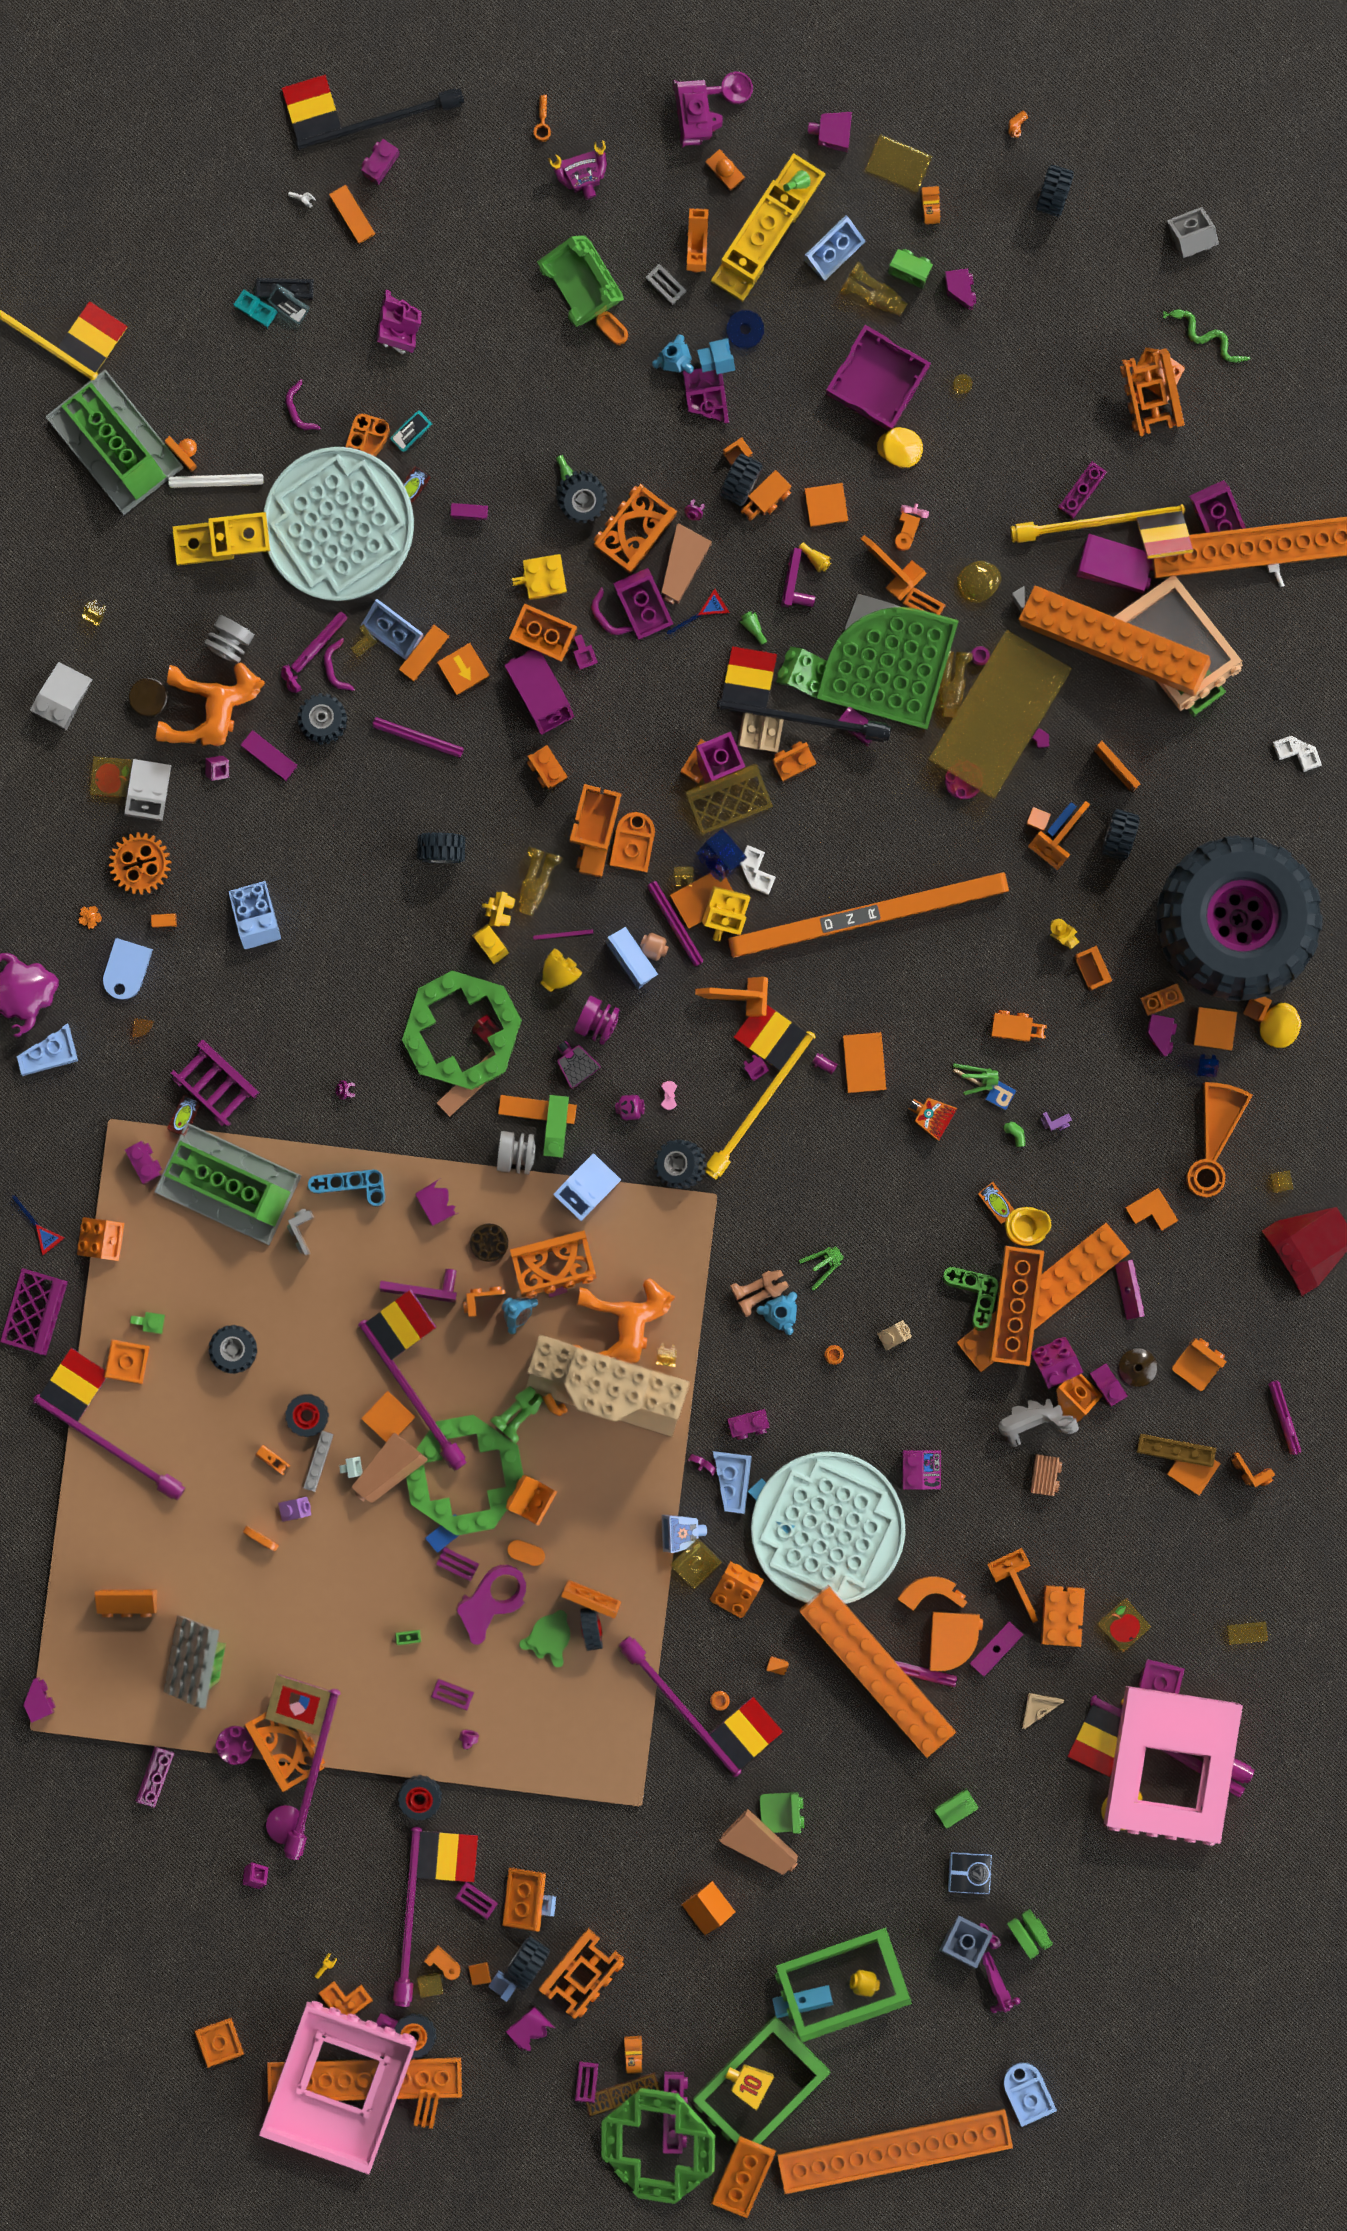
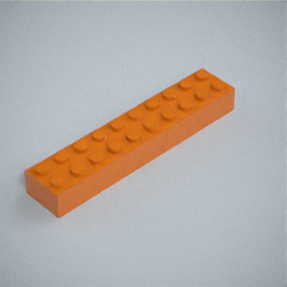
M1036 585L1019 617L1022 627L1194 697L1211 664L1210 656Z
M829 1585L800 1609V1613L926 1758L956 1733L949 1722Z

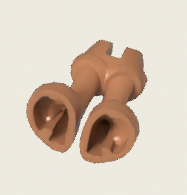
M781 1270L767 1271L762 1274V1278L746 1286H739L737 1283L730 1285L736 1300L760 1288H765L758 1294L738 1302L745 1317L751 1315V1309L754 1305L771 1296L772 1298L781 1296V1293L789 1287L786 1281L778 1283L776 1286L772 1284L773 1280L776 1281L779 1277L783 1276Z

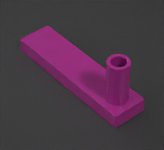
M445 1269L442 1290L380 1281L379 1289L380 1292L400 1295L412 1290L414 1295L419 1298L456 1303L457 1292L453 1291L457 1271Z

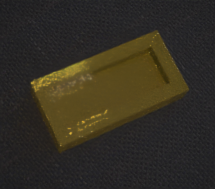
M1266 1621L1227 1625L1230 1645L1268 1641Z

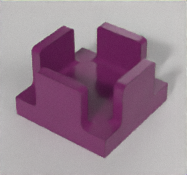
M1146 1659L1138 1686L1143 1689L1179 1694L1185 1669Z

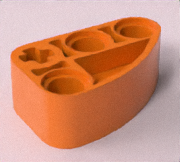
M357 415L353 421L346 447L376 456L382 450L389 437L390 428L388 423L383 419L370 415ZM365 420L367 426L364 425L363 428H360L359 422ZM380 425L386 427V431L382 434L376 432V428ZM353 439H362L361 445L354 446L352 444Z

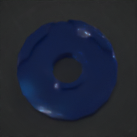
M741 310L730 317L727 323V336L734 346L741 349H749L756 346L763 338L764 324L757 313L750 310ZM748 325L751 331L749 334H742L740 327Z

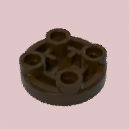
M143 678L137 681L129 693V702L132 708L138 714L146 717H153L161 713L168 701L165 687L161 682L153 678Z
M492 1223L477 1227L470 1238V1247L473 1254L486 1262H493L502 1258L509 1245L506 1232L500 1226Z

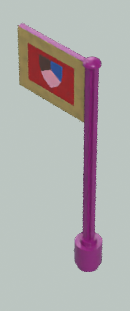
M277 1674L265 1719L319 1736L296 1827L293 1832H288L284 1847L285 1857L299 1860L300 1856L303 1855L307 1840L303 1830L338 1696L341 1692L338 1689L327 1690Z

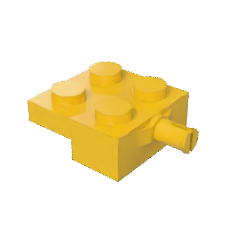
M561 554L523 560V577L512 578L513 586L525 584L528 589L529 600L567 593Z
M713 886L702 919L704 926L716 929L713 940L720 942L723 931L741 935L746 920L745 913L751 898L749 895Z

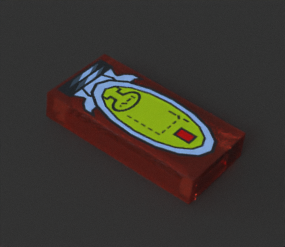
M416 466L403 482L411 505L431 479L429 475Z
M183 1095L167 1130L185 1136L189 1126L184 1133L182 1131L186 1123L192 1124L201 1106V1102Z

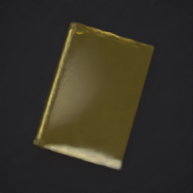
M880 134L865 170L918 192L933 156Z

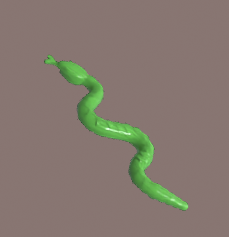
M1180 309L1173 310L1170 313L1163 312L1165 314L1163 318L1167 316L1177 319L1187 317L1189 320L1188 336L1196 344H1203L1214 337H1218L1221 340L1220 352L1224 360L1234 363L1250 360V357H1232L1227 353L1228 338L1223 331L1212 330L1203 336H1197L1195 333L1196 320L1191 312Z

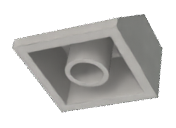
M1203 207L1167 220L1177 249L1183 258L1219 245L1215 225Z

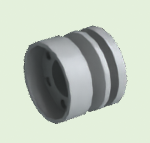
M219 615L214 624V627L220 632L219 635L210 632L209 636L215 642L206 639L204 644L221 658L239 663L241 658L234 653L237 652L244 655L245 652L239 647V644L249 646L254 634L238 623Z
M501 1131L497 1171L510 1172L512 1164H516L518 1174H520L521 1165H524L525 1174L529 1175L535 1157L534 1135L529 1134L528 1143L524 1142V1134L521 1133L519 1142L515 1141L514 1132Z

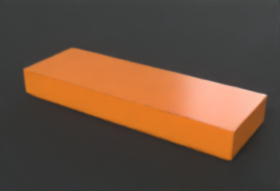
M346 185L329 194L359 244L375 235V232Z
M433 625L399 670L412 681H415L448 640L449 636L436 625Z

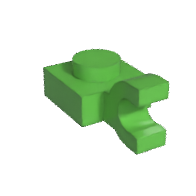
M146 1312L145 1318L131 1316L130 1323L144 1325L143 1331L162 1334L165 1315Z

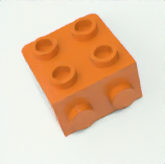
M490 1287L488 1292H482V1288L470 1289V1293L466 1294L467 1301L463 1302L464 1313H468V1317L477 1316L475 1297L506 1294V1291L501 1290V1287Z
M1194 1338L1173 1365L1172 1370L1197 1390L1203 1391L1217 1371L1225 1365L1226 1361L1223 1359L1225 1356L1218 1350L1213 1352L1209 1349V1344L1205 1340Z
M1238 1452L1232 1454L1233 1459L1231 1461L1236 1469H1241L1243 1472L1241 1477L1247 1486H1265L1273 1481L1271 1477L1275 1476L1271 1468H1267L1253 1477Z
M523 1475L518 1480L515 1491L508 1498L506 1509L539 1526L557 1491L529 1476Z
M730 1561L710 1601L739 1618H743L759 1592L764 1579Z

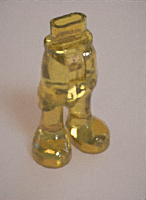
M857 262L849 275L850 277H848L841 288L840 293L846 295L853 292L866 299L864 302H867L869 305H873L883 311H890V314L895 313L900 317L907 303L902 301V297L898 296L888 285L882 284L864 271L863 264ZM852 278L860 280L874 290L870 292Z
M950 651L941 680L939 700L942 704L940 706L942 708V717L957 718L966 681L964 679L966 664L972 661L973 654L956 652L955 679L951 681L954 652Z
M528 847L527 854L530 856L531 861L527 876L521 886V900H519L521 905L518 912L533 916L535 908L538 909L537 905L540 904L546 889L549 887L550 881L548 879L554 866L562 862L563 858L546 853L540 878L535 879L545 852Z

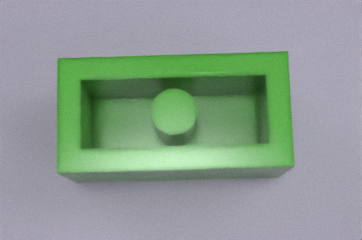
M420 1630L396 1632L397 1645L422 1642Z

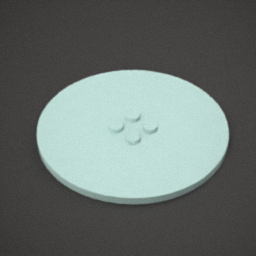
M323 448L298 458L277 478L268 494L264 507L270 543L268 554L274 566L295 588L320 599L332 601L352 600L378 590L400 569L407 557L413 538V509L402 481L383 461L371 454L353 448Z
M817 1452L790 1461L776 1471L766 1482L754 1506L751 1521V1537L756 1557L763 1571L786 1594L808 1603L829 1585L843 1602L847 1604L873 1592L894 1570L903 1549L905 1519L896 1491L878 1469L868 1462L849 1454ZM788 1525L791 1531L786 1533L781 1526Z

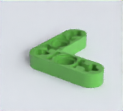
M955 1267L947 1268L943 1274V1281L946 1285L978 1293L972 1325L978 1331L986 1330L992 1317L998 1281L989 1275ZM950 1273H954V1277L957 1278H954L953 1281L949 1280L950 1278L947 1275H950ZM961 1274L964 1275L961 1283H958L960 1280L958 1278H960ZM973 1277L976 1284L973 1286L967 1285L965 1278ZM988 1281H990L991 1285L994 1286L991 1287L989 1295L985 1294L987 1286L984 1285L987 1284ZM982 1299L989 1300L990 1307L983 1308L980 1305V1301ZM981 1313H985L983 1321L986 1323L980 1326L976 1320L980 1319Z

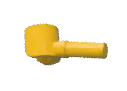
M331 1953L326 1955L323 1966L316 1973L315 1977L317 1979L327 1968L331 1969L335 1965L337 1958L334 1961L328 1959Z

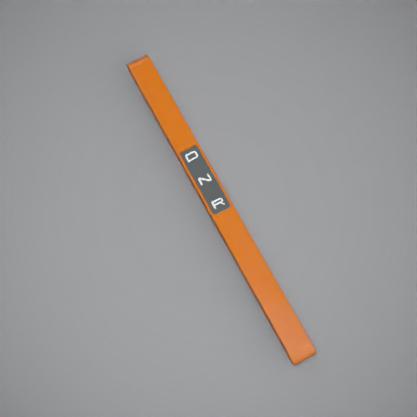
M999 873L728 938L732 957H738L1009 892L1006 874Z

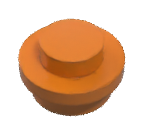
M832 1345L826 1349L824 1356L828 1363L835 1365L843 1360L844 1353L839 1346Z
M717 1691L711 1696L710 1702L714 1709L724 1710L728 1707L730 1699L725 1692Z

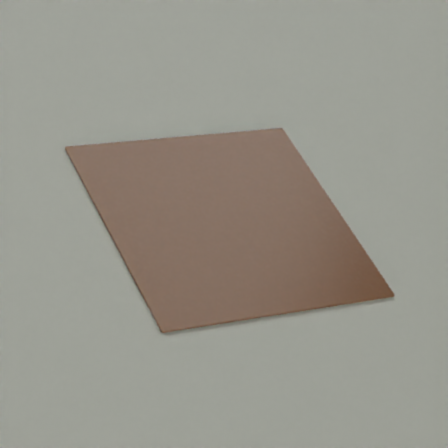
M110 1119L106 1133L96 1219L124 1223L119 1261L90 1258L78 1352L105 1370L111 1339L150 1347L143 1384L106 1378L78 1422L160 1476L169 1474L183 1483L182 1486L186 1489L178 1500L170 1499L157 1490L158 1486L155 1481L69 1425L37 1677H40L41 1680L44 1679L48 1687L46 1693L49 1698L52 1697L56 1708H53L54 1713L30 1723V1729L38 1732L218 1754L215 1744L219 1734L224 1729L231 1726H240L247 1729L245 1726L247 1722L267 1712L276 1676L280 1674L323 1689H338L341 1692L338 1696L323 1753L324 1767L407 1778L422 1775L439 1782L641 1806L643 1803L657 1685L639 1664L634 1663L631 1665L620 1652L618 1645L628 1636L632 1639L635 1638L646 1651L644 1655L646 1657L645 1660L657 1674L659 1673L673 1553L663 1551L661 1515L678 1516L717 1195L619 1182L580 1221L553 1195L570 1177L568 1175L530 1171V1174L527 1175L525 1170H520V1174H518L516 1169H511L510 1172L497 1171L495 1166L206 1131L302 1176L270 1245H267L155 1193L154 1191L161 1176L146 1184H142L125 1149L140 1141H144L145 1144L149 1143L153 1151L151 1156L154 1161L158 1160L162 1168L160 1171L162 1175L183 1129L178 1131L172 1126ZM378 1170L384 1178L386 1198L381 1206H373L368 1202L366 1188L314 1193L309 1189L308 1181L311 1177L317 1175ZM373 1173L370 1175L369 1180L372 1184H376L379 1182L380 1177L377 1173ZM358 1175L351 1177L350 1183L353 1186L360 1184L361 1179ZM339 1177L332 1179V1187H340L341 1179ZM324 1178L326 1182L322 1183L316 1179L315 1183H312V1187H316V1190H319V1186L325 1185L326 1189H329L327 1185L328 1178ZM438 1180L434 1188L448 1189L449 1201L447 1206H456L454 1209L456 1215L432 1226L415 1193ZM375 1192L371 1196V1200L374 1203H379L382 1199L379 1192ZM302 1209L312 1211L315 1217L298 1226L311 1253L309 1255L300 1254L295 1244L298 1240L296 1236H291L287 1228L290 1225L288 1220L294 1218V1213ZM487 1223L500 1226L506 1232L509 1240L505 1255L493 1262L480 1260L473 1254L470 1247V1238L474 1230L480 1225ZM585 1230L597 1278L588 1284L576 1283L574 1287L567 1289V1293L551 1298L545 1292L538 1293L536 1297H533L538 1300V1305L532 1308L531 1316L524 1325L517 1327L515 1334H509L504 1311L502 1310L505 1300L510 1297L513 1299H533L522 1297L510 1249ZM583 1243L578 1244L577 1256L586 1257ZM563 1248V1249L560 1250V1254H561V1255H563V1256H569V1255H570V1254H565V1253L567 1252V1249H566V1248ZM551 1251L548 1252L547 1261L540 1269L556 1276L563 1270L567 1261L559 1259ZM536 1255L535 1259L539 1261L534 1264L536 1265L539 1262H541L543 1257L541 1255ZM523 1259L518 1260L522 1274L529 1267ZM575 1260V1263L580 1264L582 1267L577 1268L576 1273H584L587 1270V1264L584 1261ZM445 1269L457 1271L453 1291L457 1292L456 1303L416 1297L437 1328L397 1356L393 1361L435 1422L474 1415L507 1437L490 1420L492 1417L500 1416L508 1410L516 1401L515 1396L526 1389L530 1375L528 1373L540 1335L570 1345H579L583 1349L595 1353L606 1351L619 1341L617 1326L619 1317L609 1312L596 1311L577 1305L579 1287L588 1289L601 1301L611 1303L626 1301L644 1303L647 1301V1296L643 1283L644 1280L651 1278L664 1290L674 1295L675 1298L671 1302V1307L667 1313L645 1323L644 1337H647L646 1349H642L640 1360L633 1365L690 1382L672 1437L621 1420L613 1421L578 1410L576 1406L555 1400L557 1405L564 1403L568 1410L567 1413L562 1414L563 1416H557L548 1410L543 1400L537 1413L534 1415L530 1414L519 1425L517 1429L519 1441L516 1444L519 1447L523 1474L557 1491V1494L539 1526L507 1510L494 1529L459 1535L445 1546L479 1563L471 1581L436 1565L443 1549L437 1553L426 1540V1537L441 1525L411 1505L406 1478L373 1503L368 1500L363 1502L355 1496L357 1492L351 1487L360 1476L348 1478V1472L340 1473L339 1466L346 1465V1459L360 1457L362 1471L364 1472L386 1444L361 1418L387 1391L416 1417L399 1434L400 1437L417 1449L430 1430L362 1329L358 1328L360 1321H368L402 1296L400 1294L380 1292V1281L442 1290ZM533 1272L527 1274L524 1280L525 1284L530 1287L537 1284L536 1279L530 1282V1277L535 1274ZM490 1287H501V1290L506 1291V1294L475 1297L477 1316L468 1317V1313H464L463 1302L467 1301L466 1294L470 1293V1289L482 1288V1292H488ZM146 1312L165 1315L162 1334L143 1331L144 1325L130 1323L131 1316L145 1318ZM227 1325H237L245 1328L253 1335L257 1343L255 1361L245 1371L237 1374L225 1373L218 1369L211 1361L208 1352L209 1342L213 1334L218 1329ZM303 1394H313L325 1402V1405L328 1407L329 1417L323 1431L334 1434L316 1492L304 1489L303 1487L321 1432L310 1437L298 1436L287 1426L288 1423L285 1420L288 1404L294 1398ZM519 1409L506 1424H509L522 1409ZM308 1410L303 1412L304 1420L310 1421L312 1418L311 1412ZM477 1434L447 1439L448 1442L458 1445L466 1457L467 1463L456 1471L449 1468L444 1459L424 1463L430 1501L450 1498L452 1514L457 1516L490 1510L487 1490L506 1487L499 1449L480 1453ZM262 1445L266 1446L290 1465L283 1472L285 1473L284 1475L278 1473L256 1456ZM276 1459L273 1465L278 1467L281 1461ZM308 1497L311 1506V1516L282 1522L278 1503ZM246 1526L253 1528L279 1544V1547L275 1552L245 1535L243 1533ZM514 1540H521L538 1546L545 1552V1560L538 1566L516 1560L508 1554L509 1544ZM446 1552V1554H445V1556H447V1557H449V1558H451V1559H453V1560H455V1561H457V1562H459V1563H461V1564H463V1565H465V1566H467V1567H469V1568H471V1569H473V1567H474L473 1565H471V1564H469V1563H467V1562H465V1561H463V1560H461V1559H459V1558H457V1557H455V1556H453V1555H451V1554H449V1553H447V1552ZM446 1560L442 1561V1563L468 1576L470 1575V1572ZM499 1565H511L517 1568L525 1579L526 1593L523 1598L525 1603L514 1612L493 1615L486 1630L485 1640L481 1644L475 1645L471 1643L468 1631L456 1610L457 1604L463 1601L462 1597L464 1594L468 1597L474 1594L481 1580L490 1569ZM512 1575L497 1577L491 1585V1596L497 1600L511 1598L517 1590V1579ZM568 1580L621 1601L615 1619L598 1612L603 1634L602 1649L591 1651L586 1649L581 1631L580 1609L587 1607L561 1597ZM157 1590V1613L152 1614V1617H140V1614H133V1617H121V1614H113V1617H102V1614H97L95 1591ZM558 1610L566 1612L567 1623L571 1633L568 1645L563 1650L564 1663L561 1667L553 1665L549 1654H545L542 1659H539L532 1649L524 1650L519 1645L522 1639L527 1638L532 1633L534 1625L540 1618L554 1614ZM177 1615L219 1630L217 1642L226 1643L220 1680L209 1689L205 1709L195 1707L164 1692L174 1630L177 1625ZM420 1630L422 1642L397 1645L396 1632ZM438 1679L474 1692L467 1711L431 1697ZM441 1684L439 1686L440 1688L451 1691L466 1698H468L469 1696L468 1694L462 1693ZM437 1691V1695L445 1697L447 1699H450L463 1705L466 1704V1702L463 1700L457 1699L455 1697ZM263 1719L256 1723V1726L258 1728L271 1726L270 1720ZM462 1730L477 1732L479 1734L478 1743L473 1744L467 1750L463 1749L462 1741L459 1740L460 1732ZM305 1732L307 1737L311 1736L316 1745L313 1748L316 1751L319 1736ZM270 1733L272 1738L269 1736L266 1737L267 1743L274 1742L273 1733ZM277 1733L278 1742L271 1751L272 1754H286L293 1759L296 1750V1739L286 1734ZM303 1742V1750H302V1752H303V1751H308V1749H307V1747L305 1746L304 1742ZM255 1744L254 1752L250 1758L264 1760ZM306 1756L304 1758V1761L308 1764L303 1765L312 1766L313 1760L309 1756ZM281 1758L279 1760V1762L290 1763L288 1760L284 1758Z

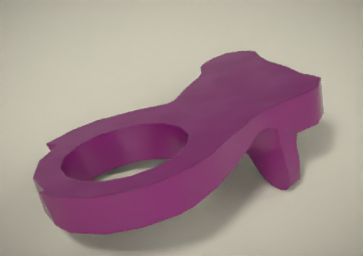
M511 1565L493 1567L483 1577L471 1597L464 1594L462 1597L463 1601L457 1604L456 1610L468 1631L471 1643L479 1645L485 1640L486 1630L493 1615L514 1612L525 1603L523 1598L526 1593V1582L523 1574L517 1568ZM501 1575H512L518 1582L515 1594L506 1600L494 1599L490 1593L493 1581Z

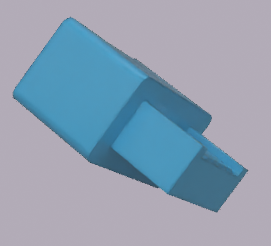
M728 338L709 342V348L697 350L702 372L716 370V374L735 371L734 359L730 352Z

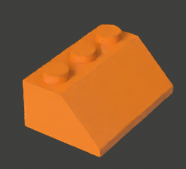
M524 604L509 639L562 662L577 632V626Z
M157 1590L95 1591L97 1614H102V1617H113V1614H121V1617H133V1614H140V1617H152V1614L157 1613Z

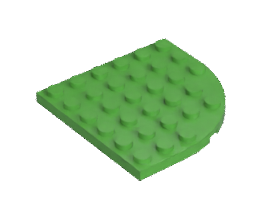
M906 607L881 609L861 617L851 624L834 644L826 664L817 699L928 729L959 620Z

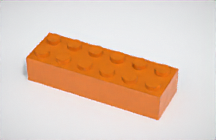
M1011 1246L1004 1247L990 1361L1030 1366L1044 1251Z

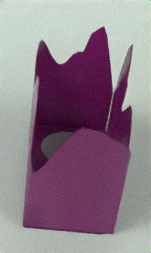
M438 1180L415 1193L432 1226L456 1215L454 1211L456 1206H447L449 1201L448 1189L434 1188Z
M534 2006L506 2032L520 2049L523 2048L531 2051L530 2039H539L547 2036L546 2026L555 2027Z

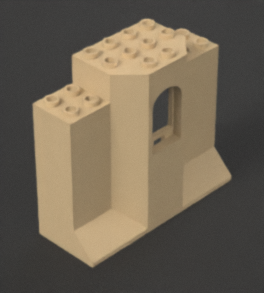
M540 1335L528 1373L530 1375L526 1388L531 1386L536 1391L535 1394H540L541 1396L551 1393L554 1400L576 1406L578 1410L613 1421L621 1420L672 1437L690 1382Z

